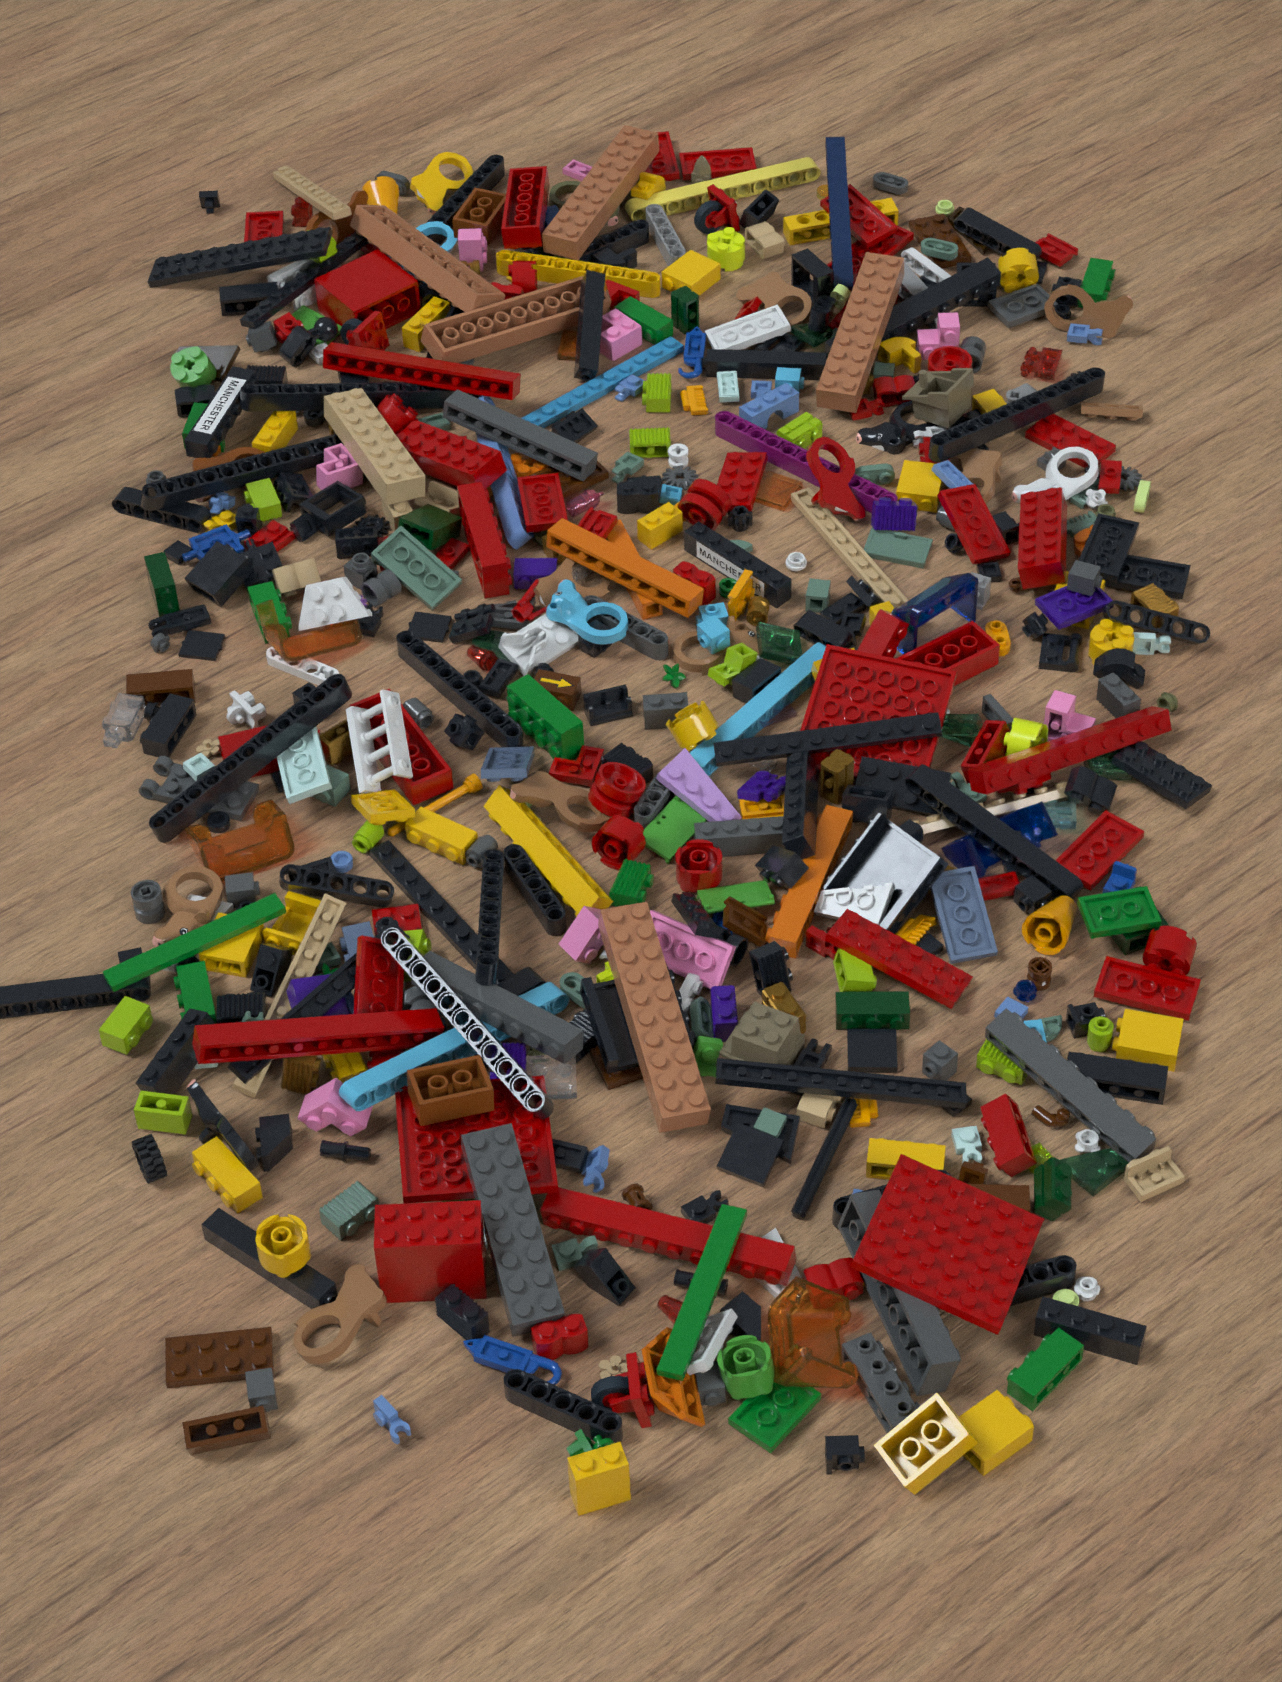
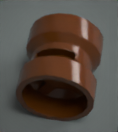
M1035 957L1029 961L1026 981L1031 989L1043 991L1050 986L1052 963L1048 959Z

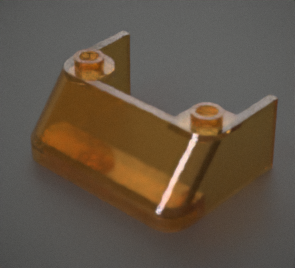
M273 600L256 605L266 640L282 659L289 663L349 648L359 644L362 639L358 619L325 625V628L288 637L284 626L279 624Z

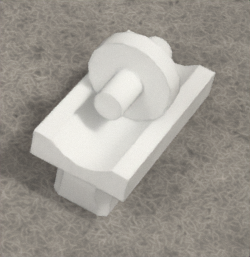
M235 690L229 693L233 699V704L227 708V720L231 724H241L245 721L251 729L259 727L258 720L266 717L265 707L261 703L251 707L255 704V699L249 691L241 695Z

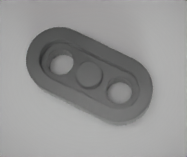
M380 171L375 177V180L380 176L393 178L399 186V195L406 194L410 189L409 180L402 175Z
M879 172L873 176V186L879 190L902 195L908 191V180L886 172Z

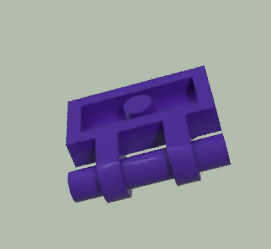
M758 771L737 790L738 799L759 802L762 798L767 802L776 800L781 795V791H785L786 775L778 779L776 774H770L768 771Z

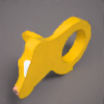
M452 152L440 153L432 159L422 174L411 178L410 189L416 194L417 200L424 203L429 213L434 215L443 205L442 201L446 190L457 191L473 174L472 166L465 157ZM444 164L455 165L462 170L465 178L459 181L447 179L441 174L439 167Z

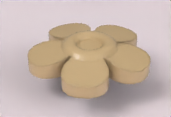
M206 739L202 742L203 745L196 748L198 754L203 753L207 758L211 754L216 755L220 752L218 739L213 742L211 739Z
M615 1355L610 1358V1362L604 1359L599 1363L601 1379L628 1372L627 1363H622L620 1356Z

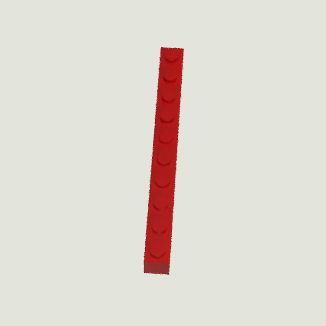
M331 342L323 349V369L453 391L458 389L465 393L513 400L520 393V373Z
M1151 706L969 768L967 770L971 791L987 795L1017 783L1031 780L1172 731L1169 709Z
M437 1008L195 1025L192 1045L198 1064L414 1048L443 1034L444 1026Z
M558 1187V1192L547 1194L540 1209L543 1224L552 1229L559 1228L576 1235L595 1236L599 1241L607 1240L618 1243L623 1247H634L642 1249L647 1253L666 1255L674 1260H686L695 1265H698L713 1228V1225ZM740 1233L725 1272L741 1274L745 1278H757L773 1285L787 1286L796 1263L795 1246Z

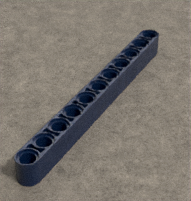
M845 136L826 137V167L834 288L837 284H841L852 291L853 264Z

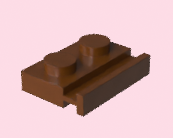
M729 896L724 901L726 907L723 911V927L747 938L749 942L759 947L766 943L767 925L765 921L767 917Z

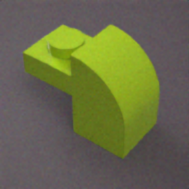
M743 643L728 647L724 663L709 668L707 676L715 680L719 685H732V679L756 662L758 653Z

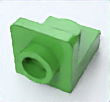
M698 1035L693 1053L700 1076L716 1077V1062L723 1047L721 1039Z

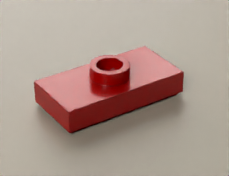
M1101 460L1098 490L1102 489L1106 493L1119 494L1122 461Z
M451 538L435 556L452 570L470 551V546Z
M1015 871L978 878L984 901L1014 895L1015 886L1020 883Z

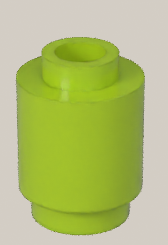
M367 820L353 836V847L360 853H367L384 836L383 826L373 825Z
M1099 1016L1090 1020L1087 1043L1091 1050L1104 1052L1111 1046L1114 1026L1110 1019Z

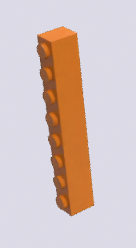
M563 518L547 530V548L687 618L698 609V606L702 605L704 588Z
M826 805L823 813L818 814L815 855L802 859L809 869L791 889L788 888L787 894H783L780 903L781 909L774 914V925L767 930L765 941L768 943L775 941L781 947H785L791 958L796 959L806 936V930L810 927L815 915L814 909L821 891L824 890L823 886L826 884V879L833 873L852 829L853 811Z

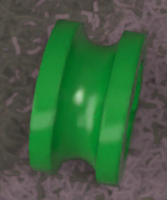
M733 578L722 579L719 582V594L723 598L728 599V595L737 581Z

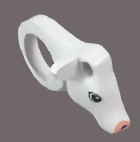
M1081 447L1062 449L1048 462L1045 473L1046 478L1038 479L1028 485L1014 487L1011 495L1014 502L1020 503L1021 494L1062 487L1065 500H1068L1095 482L1099 474L1098 460L1093 452ZM1069 458L1083 459L1090 466L1088 472L1078 478L1063 476L1059 473L1058 467L1064 460Z

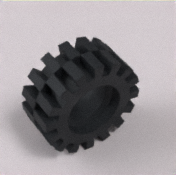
M152 1134L132 1141L137 1163L148 1184L168 1176L160 1149Z

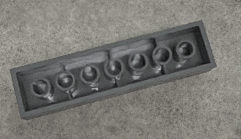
M512 1123L461 1135V1148L475 1200H481L484 1233L512 1337L530 1333L534 1325L544 1321H557L565 1316Z
M880 1190L851 1194L839 1221L838 1228L853 1259L882 1197ZM859 1272L916 1396L946 1391L961 1359L959 1350L955 1348L950 1338L949 1330L944 1326L939 1315L938 1307Z

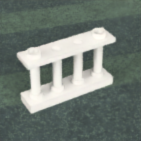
M309 259L295 261L268 275V282H277L279 290L286 282L291 281L298 273L303 272L315 261ZM315 284L293 300L294 311L298 310L302 305L307 307L317 302Z
M381 690V703L370 709L354 706L346 709L359 793L381 791L380 782L392 775L409 779L413 777L401 701L397 692ZM383 712L385 724L371 730L370 718ZM387 733L388 745L375 751L373 740ZM390 754L392 766L378 772L376 761Z

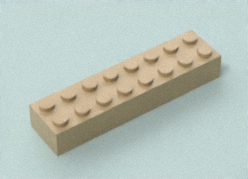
M355 388L350 391L336 392L324 396L325 419L385 504L389 505L424 497L425 474L362 388Z

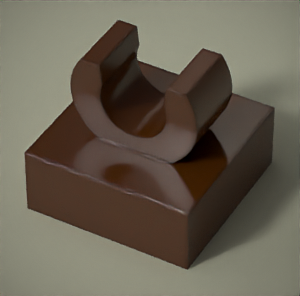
M964 1161L961 1165L958 1180L967 1184H985L988 1169L984 1168L985 1164L974 1161L970 1163Z

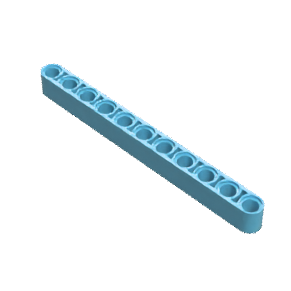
M820 642L814 644L715 730L717 734L707 741L704 740L690 752L691 756L708 776L718 768L716 766L713 743L754 737L815 683L811 668L814 661L823 658L826 648L824 644Z
M547 982L519 996L553 1015L563 1011L569 1003V996L552 982ZM482 1021L499 1042L511 1037ZM453 1028L345 1081L339 1089V1096L355 1111H363L395 1095L396 1092L403 1091L400 1088L405 1085L408 1086L407 1070L471 1057L477 1054V1052L457 1029ZM483 1035L479 1036L477 1042L482 1039Z

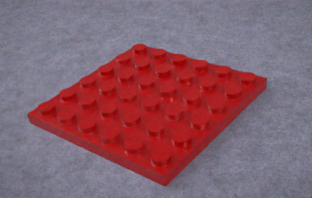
M827 644L800 731L937 712L939 713L942 729L956 681L957 671ZM939 737L841 751L853 757V777L856 780L862 756L917 767L923 764L930 768ZM834 751L811 754L819 768V772H821V762L826 757H830V754Z
M544 1075L530 1076L546 1094ZM490 1079L494 1089V1111L420 1126L408 1093V1086L401 1087L400 1089H403V1091L395 1093L403 1204L475 1199L461 1148V1135L510 1123L513 1126L531 1194L558 1192L550 1117L538 1119L521 1104L500 1079ZM527 1084L521 1088V1092L526 1089ZM542 1101L536 1104L535 1109L540 1107Z
M901 1154L850 1267L998 1335L1044 1218Z

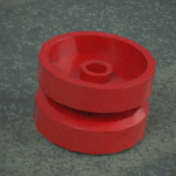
M943 346L930 353L928 357V371H951L953 368L972 369V357L966 350L960 347Z
M695 479L677 506L682 511L683 517L690 524L694 525L699 521L715 531L722 521V517L726 515L732 506V502L728 494L715 483L705 479Z
M607 762L600 766L595 781L588 793V798L593 807L601 813L610 817L618 814L628 818L634 814V808L646 788V782L635 769L622 763Z

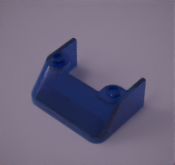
M971 573L947 576L901 606L894 608L891 613L910 624L907 628L906 636L900 641L896 649L903 655L916 649L918 627L948 608L953 609L969 622H976L978 578Z
M1042 801L999 817L1001 821L1013 830L1021 831V835L1038 848L1042 846L1041 841L1058 835ZM968 834L941 847L945 857L957 869L975 866L978 878L986 875L988 867L1001 861L998 856Z

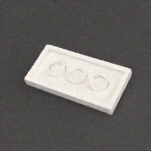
M777 304L708 329L705 333L713 349L741 350L776 336H782L791 331V326Z

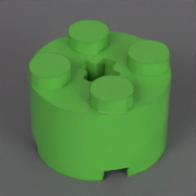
M197 346L185 348L178 353H174L171 357V374L180 387L195 388L200 385H210L212 380L216 378L214 365L205 352Z
M742 1335L729 1340L726 1343L727 1346L722 1351L720 1349L717 1355L721 1378L725 1383L727 1392L736 1400L770 1393L773 1389L776 1372L769 1345L764 1340L761 1342L752 1335Z

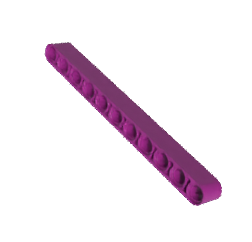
M720 411L715 415L716 436L747 452H767V462L820 488L818 480L808 465L806 459L807 450L731 412ZM819 456L821 463L826 469L839 473L840 466ZM856 474L853 475L848 483L858 503L864 507L865 511L871 514L873 501H879L881 497L897 501L896 494Z

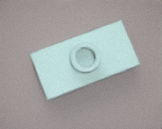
M737 371L717 372L719 403L739 402Z

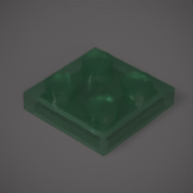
M758 622L756 635L760 658L791 665L803 655L798 630Z

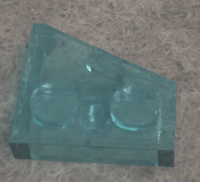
M1069 797L1068 801L1058 803L1057 800H1052L1030 806L1029 827L1076 829V803L1070 801Z

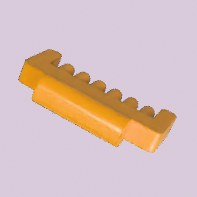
M686 386V390L680 392L683 410L690 411L691 415H707L708 408L706 406L703 386Z
M919 915L915 920L909 918L897 931L896 935L916 945L917 941H920V938L923 937V934L929 931V927L937 924L936 919L926 915Z
M854 1098L856 1099L857 1108L849 1122V1126L851 1128L870 1126L871 1119H876L879 1116L877 1100Z

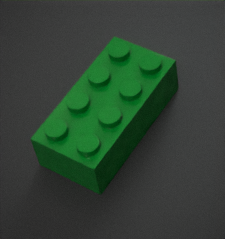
M529 674L507 685L508 715L522 727L523 732L527 736L532 737L540 748H544L553 759L555 757L568 760L578 758L582 745H584L583 721Z

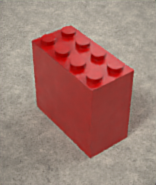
M379 249L314 279L318 311L325 317L332 318L341 326L349 319L364 321L374 311H379L382 314L385 329H388L413 317L421 309L418 281Z
M481 1200L375 1205L374 1253L379 1286L384 1292L387 1300L386 1303L435 1301L436 1296L451 1284H455L456 1287H459V1290H463V1293H466V1296H470V1299H487V1254Z

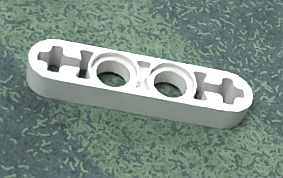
M912 247L901 253L904 262L920 277L924 276L935 283L951 277L950 274Z
M272 646L266 651L267 663L270 666L316 685H320L334 674H339L338 670L282 646ZM291 662H299L297 665H289ZM309 669H316V670H317V671L314 672V673H308V672H307Z

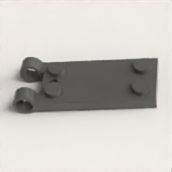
M159 756L153 765V769L160 776H168L162 786H159L152 779H145L139 788V793L148 800L154 799L169 803L196 781L183 769V765L174 763L166 756ZM246 781L207 813L212 814L221 811L227 813L230 819L242 821L259 792V784Z

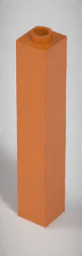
M619 519L606 540L640 556L621 519ZM626 587L642 620L663 615V605Z

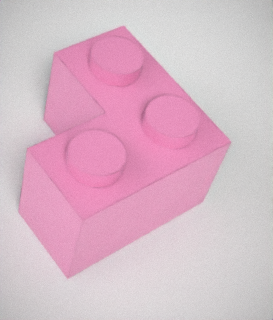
M481 228L458 229L459 260L467 262L479 260L480 271H483L484 263H487V240L483 236Z
M616 308L602 316L600 353L613 362L642 345L641 325Z
M958 312L938 313L937 329L917 330V351L920 353L922 360H928L930 353L937 348L943 346L959 347L960 323Z
M342 443L324 449V463L316 465L317 486L321 490L336 481L350 488L363 484V471Z
M1054 690L1045 708L1044 724L1048 726V741L1095 726L1096 718L1075 712L1076 696Z
M583 906L559 942V945L575 961L590 964L596 958L601 946L604 945L598 927L600 909Z
M335 1078L305 1095L297 1119L316 1132L332 1123L343 1133L351 1137L366 1128L373 1106L363 1111H355L339 1096V1089L343 1083Z

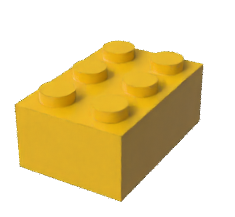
M936 1393L875 1443L874 1447L903 1486L916 1495L974 1447L978 1441L950 1404L941 1395Z

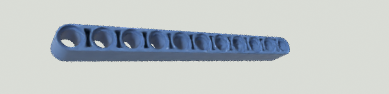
M481 395L478 397V399L495 406L489 396ZM476 433L478 443L501 451L507 471L491 484L506 539L514 549L518 550L534 537V533H527L517 477L508 447Z

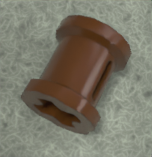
M638 1183L632 1184L623 1190L622 1198L629 1205L648 1210L653 1208L652 1203L643 1194L644 1189L642 1185Z

